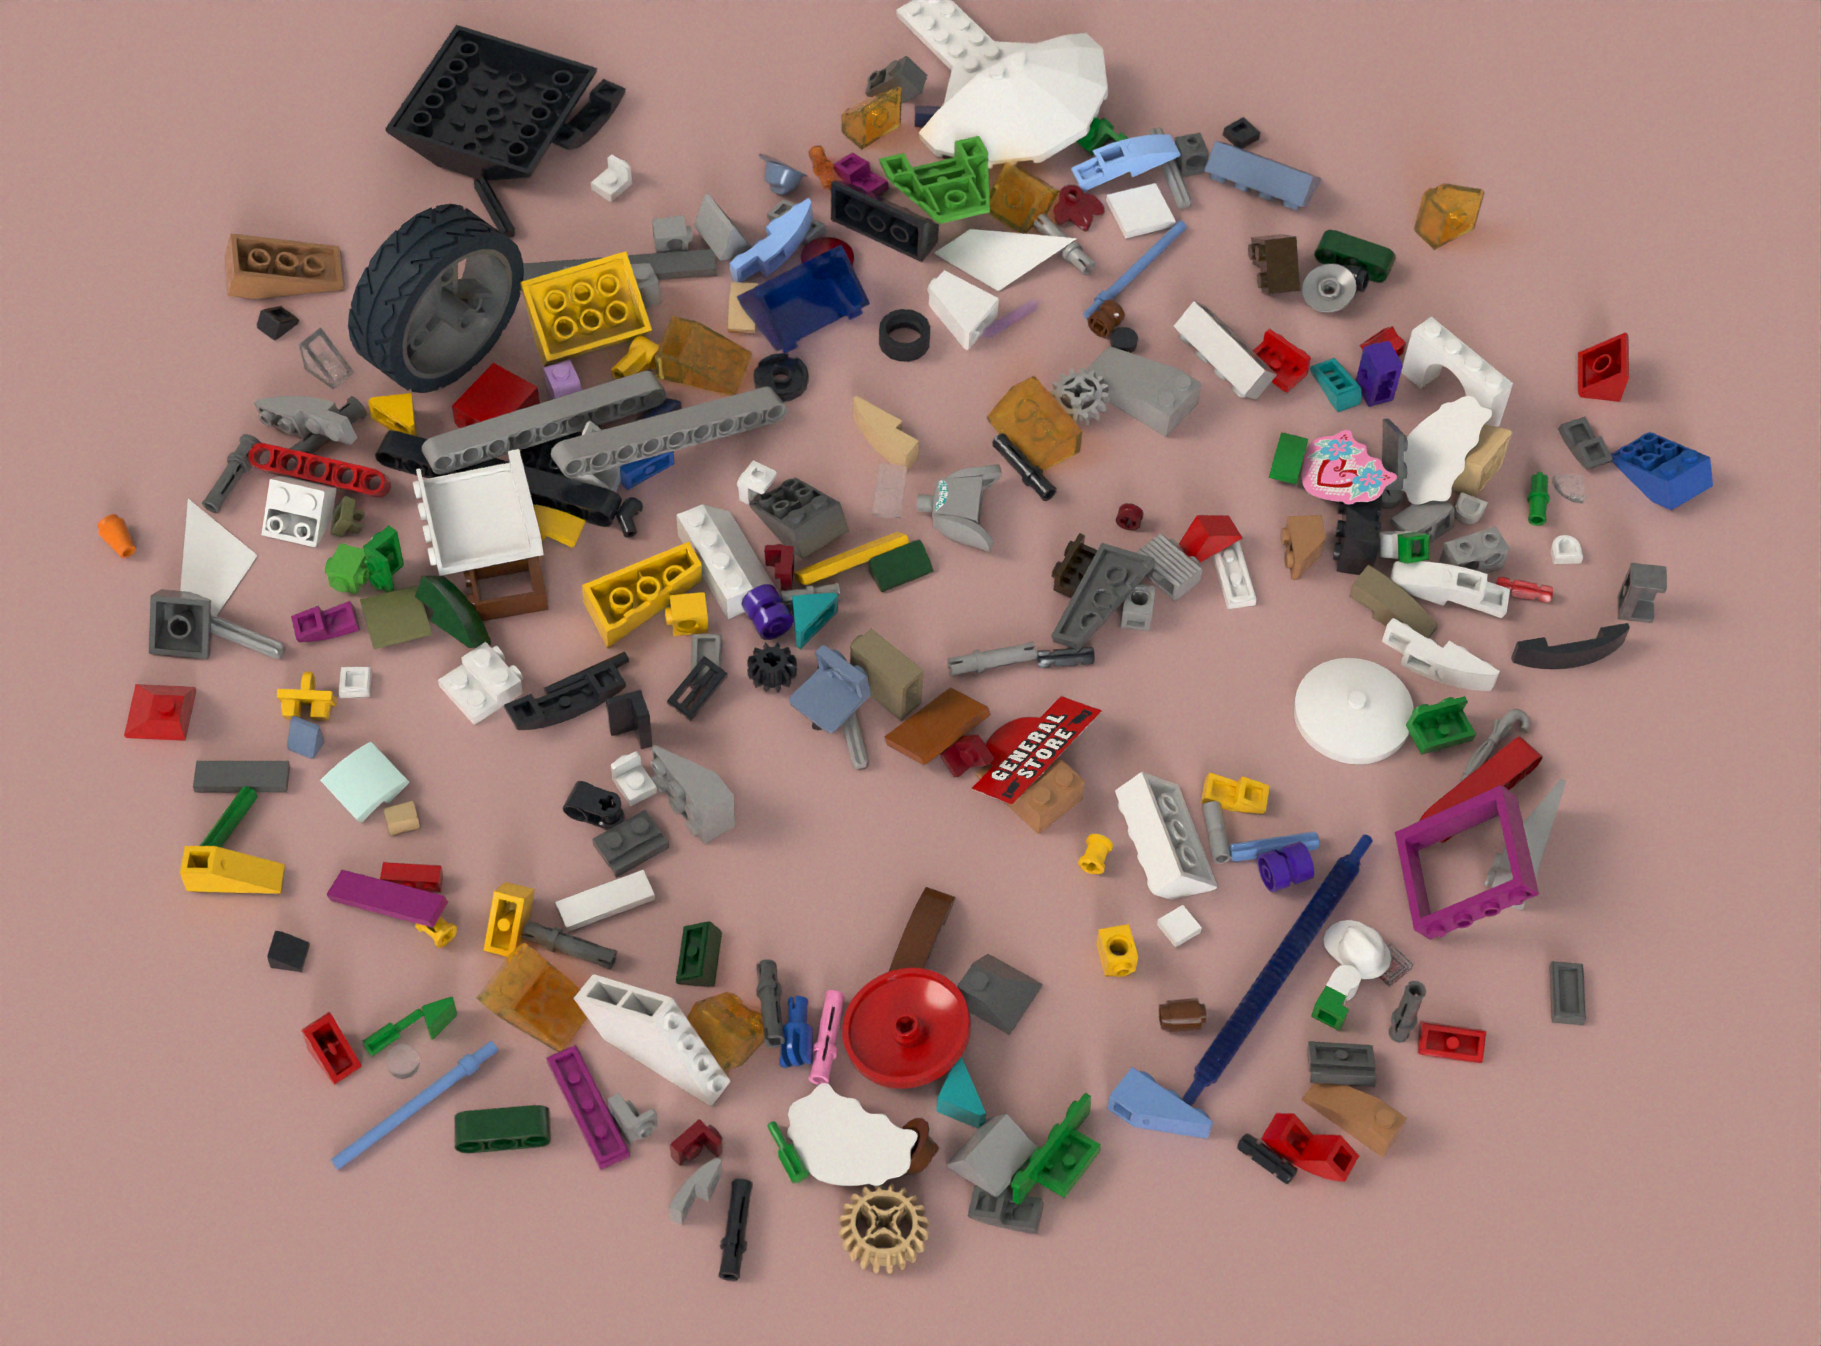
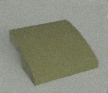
M418 585L360 599L374 649L432 635L424 604L415 597Z

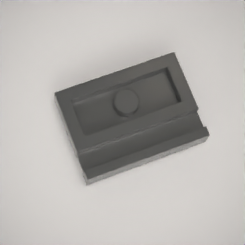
M646 810L592 839L594 847L608 867L612 869L615 877L624 874L669 848L668 840L663 837L661 830Z
M1308 1041L1307 1056L1310 1083L1375 1087L1377 1074H1375L1376 1066L1373 1045Z

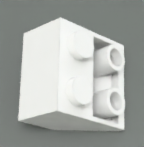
M285 475L271 478L261 535L315 548L318 547L333 515L337 487Z

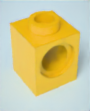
M705 592L670 595V607L665 608L666 625H672L673 636L709 633Z
M1125 924L1098 929L1096 946L1105 977H1124L1132 972H1136L1138 953L1130 925ZM1112 951H1120L1124 955L1117 956L1114 955Z

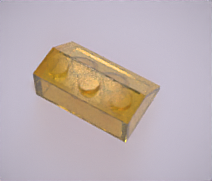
M1035 375L1012 386L987 416V420L999 434L1005 433L1023 454L1043 471L1080 452L1083 431Z

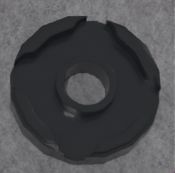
M779 353L771 354L758 363V367L753 373L755 389L771 387L780 399L786 402L792 401L803 394L807 389L809 375L807 367L801 359L797 357L794 359L789 357V354ZM783 374L786 375L788 378L784 380H777L774 377L776 375Z

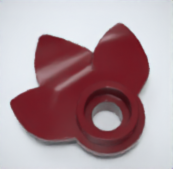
M1066 185L1060 190L1059 202L1053 209V216L1058 225L1070 220L1085 232L1089 230L1092 224L1093 215L1100 216L1105 213L1102 202L1096 196L1084 193L1076 185Z

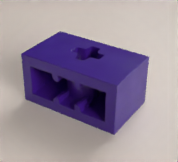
M1390 341L1373 343L1363 349L1356 382L1361 387V394L1368 407L1394 400L1403 364Z

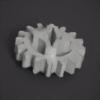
M1083 367L1076 374L1073 369H1070L1069 376L1066 377L1064 374H1060L1061 382L1054 381L1052 383L1054 390L1049 391L1051 408L1054 410L1057 419L1063 417L1064 424L1074 420L1075 427L1079 426L1080 421L1090 425V418L1093 417L1098 421L1100 419L1098 412L1106 413L1107 411L1106 404L1110 403L1108 384H1105L1102 375L1096 377L1095 370L1093 369L1088 374L1085 373Z

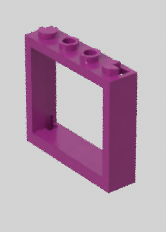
M1502 785L1395 832L1413 928L1416 932L1430 940L1438 936L1442 938L1446 933L1455 929L1469 927L1474 921L1498 915L1503 909L1513 905H1521L1523 901L1539 895L1518 798ZM1499 816L1513 880L1431 914L1418 851Z

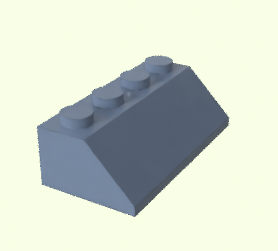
M1215 141L1204 170L1211 173L1210 178L1225 183V180L1228 179L1235 182L1234 187L1246 192H1249L1250 188L1260 191L1259 197L1273 201L1274 197L1284 200L1283 206L1297 210L1299 206H1307L1321 180L1320 177L1220 141Z

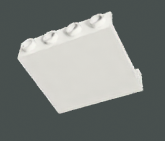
M519 449L508 451L509 463L424 480L421 469H416L418 481L413 482L416 499L422 498L423 503L418 504L421 521L427 520L428 525L423 526L426 543L432 542L433 547L427 548L431 566L437 565L439 576L544 555L541 534Z

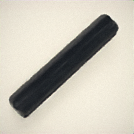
M484 177L474 180V189L498 231L508 238L515 235V227L488 180Z

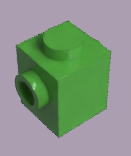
M342 543L339 544L333 557H330L325 565V574H327L330 587L339 592L358 594L362 584L365 585L370 576L368 567L365 564L364 549Z

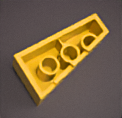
M686 542L583 584V603L607 649L670 604V595L684 594L700 583L702 564L690 542Z

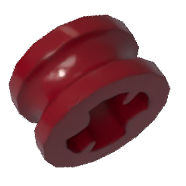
M1131 503L1122 504L1116 516V523L1125 530H1137L1141 525L1144 512L1137 505Z

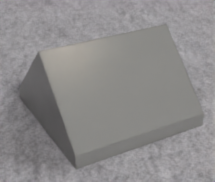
M707 193L703 197L694 227L720 261L734 259L737 255L745 253L752 247L730 218Z
M1006 1113L988 1118L947 1163V1167L998 1198L1013 1181L1017 1172L1023 1170L1030 1162V1158L1037 1146Z

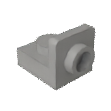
M620 1093L608 1099L609 1112L629 1143L636 1139L648 1137L657 1127V1113L653 1108L639 1116L633 1103L630 1100L625 1102Z

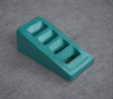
M1335 358L1310 366L1311 373L1337 412L1361 403V387Z

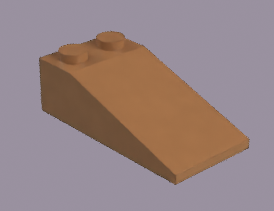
M230 234L224 255L228 296L261 299L343 290L339 246Z

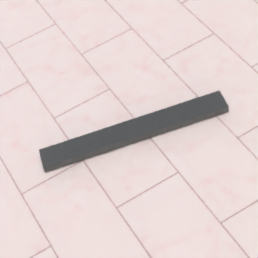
M712 249L628 255L630 264L650 263L658 280L717 275L715 254ZM604 257L523 263V281L563 270V267H573Z

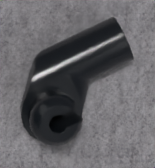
M635 497L625 499L616 513V518L625 538L633 537L637 534L632 518L634 515L639 514L638 511L642 512L643 504Z

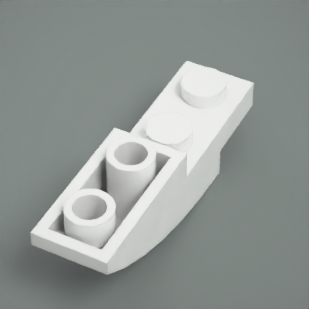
M1395 561L1393 564L1391 580L1410 595L1442 606L1449 600L1499 618H1503L1507 613L1510 589L1488 582V574L1464 567L1435 562L1402 563Z
M1394 618L1386 626L1382 642L1403 654L1402 666L1428 679L1458 688L1477 691H1491L1494 688L1500 671L1495 669L1490 663L1472 655L1464 647L1448 641L1444 648H1442L1432 639L1422 636L1409 625L1401 623Z

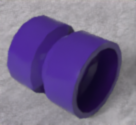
M760 585L748 592L743 598L742 607L749 619L753 621V625L762 639H776L784 635L792 627L794 622L793 616L787 606L783 604L782 598L773 585Z
M1300 841L1282 847L1280 853L1275 849L1258 855L1257 864L1261 879L1271 893L1289 887L1291 882L1299 884L1314 878V865L1307 847Z

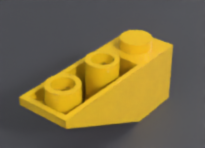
M185 845L180 875L186 891L281 894L285 864L217 846Z

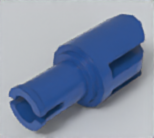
M795 996V1003L793 997L788 999V1022L783 1025L785 1043H781L780 1066L782 1068L812 1063L813 1028L807 1024L809 1001L803 996Z

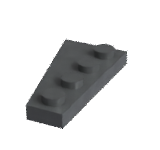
M1101 543L1051 635L1053 642L1080 650L1156 565L1154 558Z

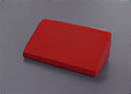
M1420 1021L1418 1054L1483 1063L1487 1031Z

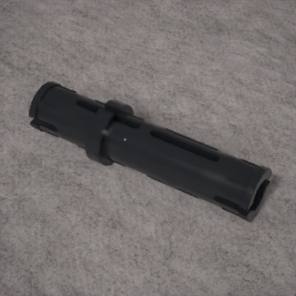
M1001 433L994 438L992 446L1020 474L1022 482L1026 486H1031L1043 501L1050 500L1056 494L1057 488L1043 475V470L1039 466H1035L1005 433Z
M734 1179L731 1184L732 1190L725 1237L720 1242V1248L723 1252L718 1274L721 1279L727 1281H737L740 1279L742 1255L747 1250L745 1233L753 1183L747 1179Z

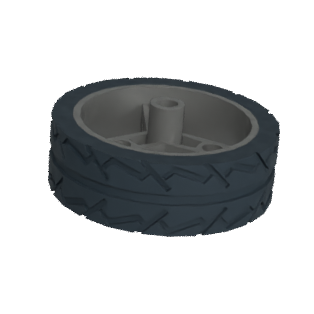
M451 203L438 205L434 209L431 207L413 216L402 224L398 231L395 230L379 247L356 285L351 301L352 308L349 309L348 318L350 341L356 352L408 391L411 389L412 392L416 393L432 392L438 390L439 387L444 388L459 380L490 352L515 312L521 295L520 290H522L520 282L524 278L523 258L517 244L468 208L464 210L461 205ZM466 259L462 278L458 279V263Z

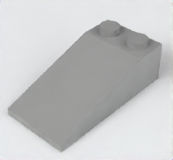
M1111 346L1085 370L1086 374L1093 369L1095 370L1096 377L1103 376L1105 384H1108L1111 404L1164 437H1167L1199 401L1202 383L1180 369Z
M1562 779L1556 783L1523 823L1535 877L1537 876L1566 781ZM1506 846L1502 854L1496 852L1492 866L1489 869L1484 884L1490 887L1489 889L1513 880ZM1527 900L1523 901L1521 905L1510 907L1522 911Z

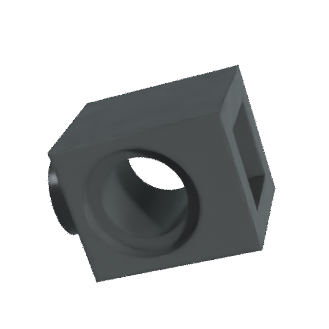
M1201 133L1175 137V145L1180 152V156L1175 158L1182 177L1205 173L1204 170L1209 151Z

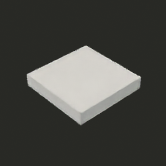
M1156 183L1107 195L1106 202L1125 239L1171 228L1175 225V219Z

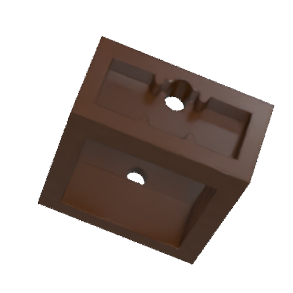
M539 556L463 571L466 588L472 587L473 593L467 594L468 600L482 621L548 610ZM529 571L533 592L482 600L479 579Z

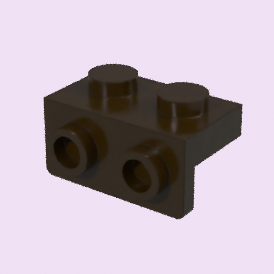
M1079 533L1075 541L1068 543L1064 552V560L1062 562L1058 561L1052 572V577L1055 578L1053 590L1070 598L1073 597L1097 552V549L1084 544L1085 535Z

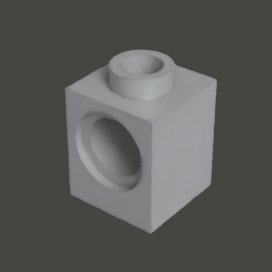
M684 215L652 219L656 253L689 251L688 242H693L691 226H686Z
M1139 583L1126 597L1123 603L1120 628L1142 631L1150 630L1156 586Z

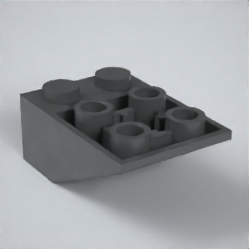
M796 477L784 481L781 486L771 492L761 494L757 500L749 504L750 508L785 546H794V554L802 559L849 532L840 502Z

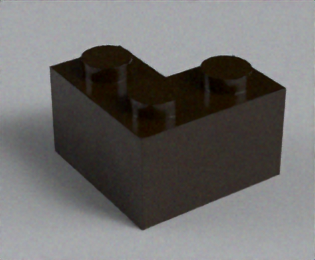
M1277 234L1251 237V244L1248 245V255L1250 260H1253V264L1260 266V272L1257 273V284L1259 289H1262V293L1276 294L1300 291L1296 236Z

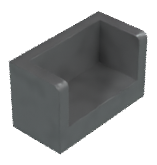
M1630 564L1617 596L1618 620L1644 623L1653 622L1656 594L1665 593L1667 590L1666 566Z

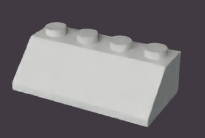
M702 504L676 515L678 536L683 544L690 542L702 564V577L727 619L745 613L741 603L745 595L752 589L764 584H771L775 587L730 511Z
M1141 772L1115 790L1119 801V810L1125 817L1128 825V834L1134 841L1138 852V861L1145 870L1148 879L1147 885L1153 895L1175 900L1218 888L1178 784Z

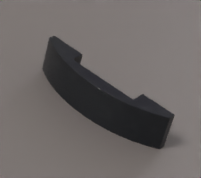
M603 79L589 93V102L567 124L564 123L552 143L566 150H573L588 142L612 116L625 94V88Z
M1628 623L1601 627L1596 639L1548 646L1545 637L1518 641L1511 659L1515 664L1538 669H1567L1584 666L1601 660L1616 651L1624 643L1630 626Z
M610 662L586 672L585 680L534 699L532 694L504 704V709L517 730L544 728L570 720L606 702V699L612 698L626 687V683L614 663Z

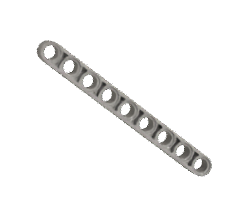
M643 371L431 437L422 445V452L434 473L446 474L506 455L511 450H522L582 431L588 421L598 426L655 408L664 402L667 394L652 371Z
M763 387L563 440L553 447L551 457L567 478H576L774 424L782 420L788 410L787 406L771 387Z

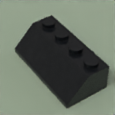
M833 180L831 183L832 221L920 262L924 261L938 243L939 224L933 220L918 215L907 208H903L849 182Z

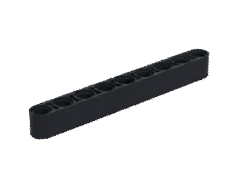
M390 430L386 433L375 454L376 460L385 467L417 475L416 469L420 468L422 477L427 479L509 463L505 460L493 458L446 474H436L422 452V445L428 439L395 430ZM523 466L534 505L557 509L583 519L586 523L597 526L609 527L612 525L622 503L621 496L615 491Z

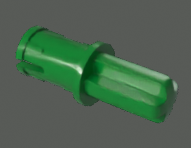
M1537 472V474L1532 475L1531 489L1527 496L1529 503L1528 522L1536 526L1546 523L1547 504L1550 502L1548 476L1543 474V472Z

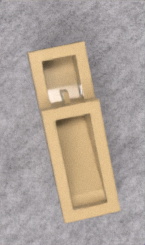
M855 395L853 398L852 416L859 430L880 455L906 473L918 459L919 441L902 432V420Z

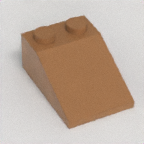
M1057 758L1013 805L1004 803L1037 834H1040L1082 800L1085 781L1064 761ZM988 764L976 772V776L981 779L992 765Z

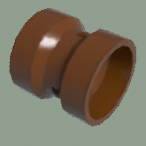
M1105 300L1099 306L1098 311H1095L1088 318L1087 323L1094 334L1106 338L1112 333L1114 326H1118L1125 319V313L1122 307L1115 301Z

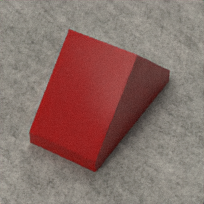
M1196 515L1179 545L1187 556H1193L1201 563L1243 538L1229 515Z
M330 1012L301 1030L308 1051L334 1085L362 1067Z

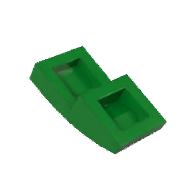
M1281 432L1269 478L1297 484L1308 438Z

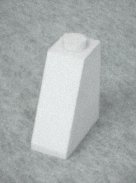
M945 270L938 278H933L928 286V305L966 350L973 346L983 334V329L990 326L998 316L999 298Z

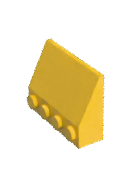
M626 251L520 282L534 340L543 367L634 340L638 335L647 336L652 331Z

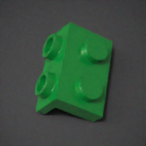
M388 525L381 532L374 534L371 540L363 546L366 557L365 564L370 575L369 581L377 590L382 589L386 593L395 591L392 575L404 566L398 533Z
M1465 696L1456 699L1448 697L1440 703L1433 705L1422 704L1412 711L1406 727L1421 755L1473 741L1476 733L1463 711L1468 703Z

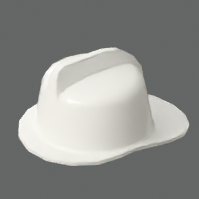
M1345 920L1331 925L1326 930L1323 940L1328 953L1341 965H1350L1356 968L1360 973L1361 979H1374L1383 975L1388 970L1391 962L1390 950L1380 933L1375 929L1358 921Z

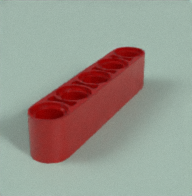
M266 443L255 444L249 451L250 463L254 467L268 473L337 487V489L375 498L387 495L391 489L389 477L373 468ZM269 451L270 460L266 464H261V454ZM293 457H297V467L289 471L287 468L288 461ZM319 464H325L326 471L324 475L316 477L315 468ZM352 470V481L344 484L342 481L343 473ZM379 476L381 479L380 487L376 490H371L369 486L371 479Z
M1516 737L1429 807L1419 821L1500 785L1508 790L1512 789L1540 764L1543 756L1522 737ZM1451 837L1446 838V839H1444V840H1442V841H1440V842H1441V843H1445V842L1448 841Z

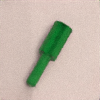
M418 1008L396 1024L388 1023L362 1040L364 1048L373 1057L379 1051L399 1039L401 1031L424 1016L423 1011Z
M774 1121L770 1122L767 1127L779 1148L778 1157L791 1182L795 1184L805 1180L809 1176V1172L793 1144L788 1145L777 1123Z

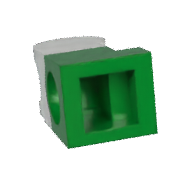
M1384 531L1379 533L1381 538V557L1399 559V562L1402 563L1429 560V534L1412 531ZM1414 540H1419L1421 549L1419 553L1414 549Z
M1341 965L1334 970L1315 1003L1311 1017L1340 1032L1349 1012V1009L1344 1007L1346 1001L1356 995L1360 984L1361 976L1356 968L1350 965Z

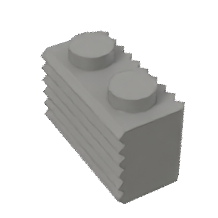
M1161 533L1137 551L1138 554L1154 558L1156 565L1146 576L1153 583H1156L1161 590H1164L1165 594L1172 597L1174 601L1178 600L1201 580L1203 568L1200 562L1193 556H1187L1174 539H1167Z

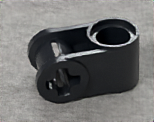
M577 781L562 808L563 812L570 818L601 827L605 830L613 828L625 819L624 812L621 809V799L618 794L595 787L584 781Z

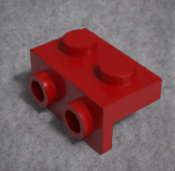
M1268 329L1264 334L1263 342L1253 352L1277 374L1271 383L1288 393L1308 375L1311 357L1304 350L1297 348L1287 341L1282 335Z

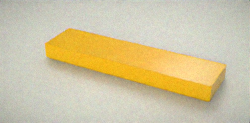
M894 532L793 573L797 582L809 585L868 562L869 559L908 544L909 540L907 534Z

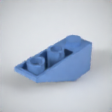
M1134 1067L1128 1071L1109 1097L1107 1109L1133 1127L1204 1139L1210 1136L1213 1121L1210 1120L1203 1110L1192 1108L1175 1091L1164 1089L1156 1083L1150 1074L1144 1071L1139 1072Z

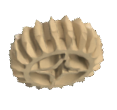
M892 1183L889 1184L888 1190H882L881 1185L875 1186V1192H871L865 1186L862 1189L863 1197L854 1193L851 1197L852 1204L846 1203L844 1205L843 1212L845 1215H841L839 1218V1225L842 1226L839 1229V1238L844 1239L842 1242L843 1250H851L850 1259L852 1262L861 1258L860 1266L862 1269L868 1267L869 1264H873V1271L875 1273L879 1272L880 1266H886V1271L889 1274L893 1272L894 1264H897L901 1270L906 1268L905 1259L914 1263L917 1260L916 1252L922 1253L925 1249V1244L922 1241L928 1240L929 1232L925 1229L929 1226V1219L923 1217L925 1214L924 1206H916L918 1201L916 1195L906 1198L907 1190L905 1187L896 1193ZM878 1208H889V1210L884 1211ZM862 1217L867 1220L866 1225L869 1227L863 1239L856 1229ZM904 1218L907 1219L911 1227V1233L906 1240L901 1236V1231L898 1229L901 1226V1220ZM879 1246H888L889 1248H888V1249H880V1248H877V1247H879Z

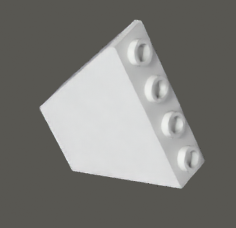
M595 974L589 978L574 997V1000L605 1041L707 1105L712 1106L730 1083L727 1075L673 998Z

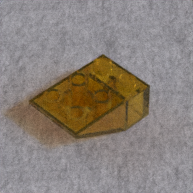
M672 316L655 355L656 377L727 395H736L752 357V352L698 321Z
M525 942L513 949L476 997L477 1000L499 1018L557 1052L562 1051L587 1019L585 1013L574 1000V997L581 988Z

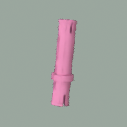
M837 990L826 991L817 1042L812 1047V1055L814 1057L809 1081L817 1085L829 1083L832 1061L837 1057L838 1051L835 1045L843 1002L845 1000L844 993ZM832 1014L830 1030L828 1031L830 1015ZM825 1044H826V1050H825V1054H824V1059L822 1060L823 1052H824V1048H825Z

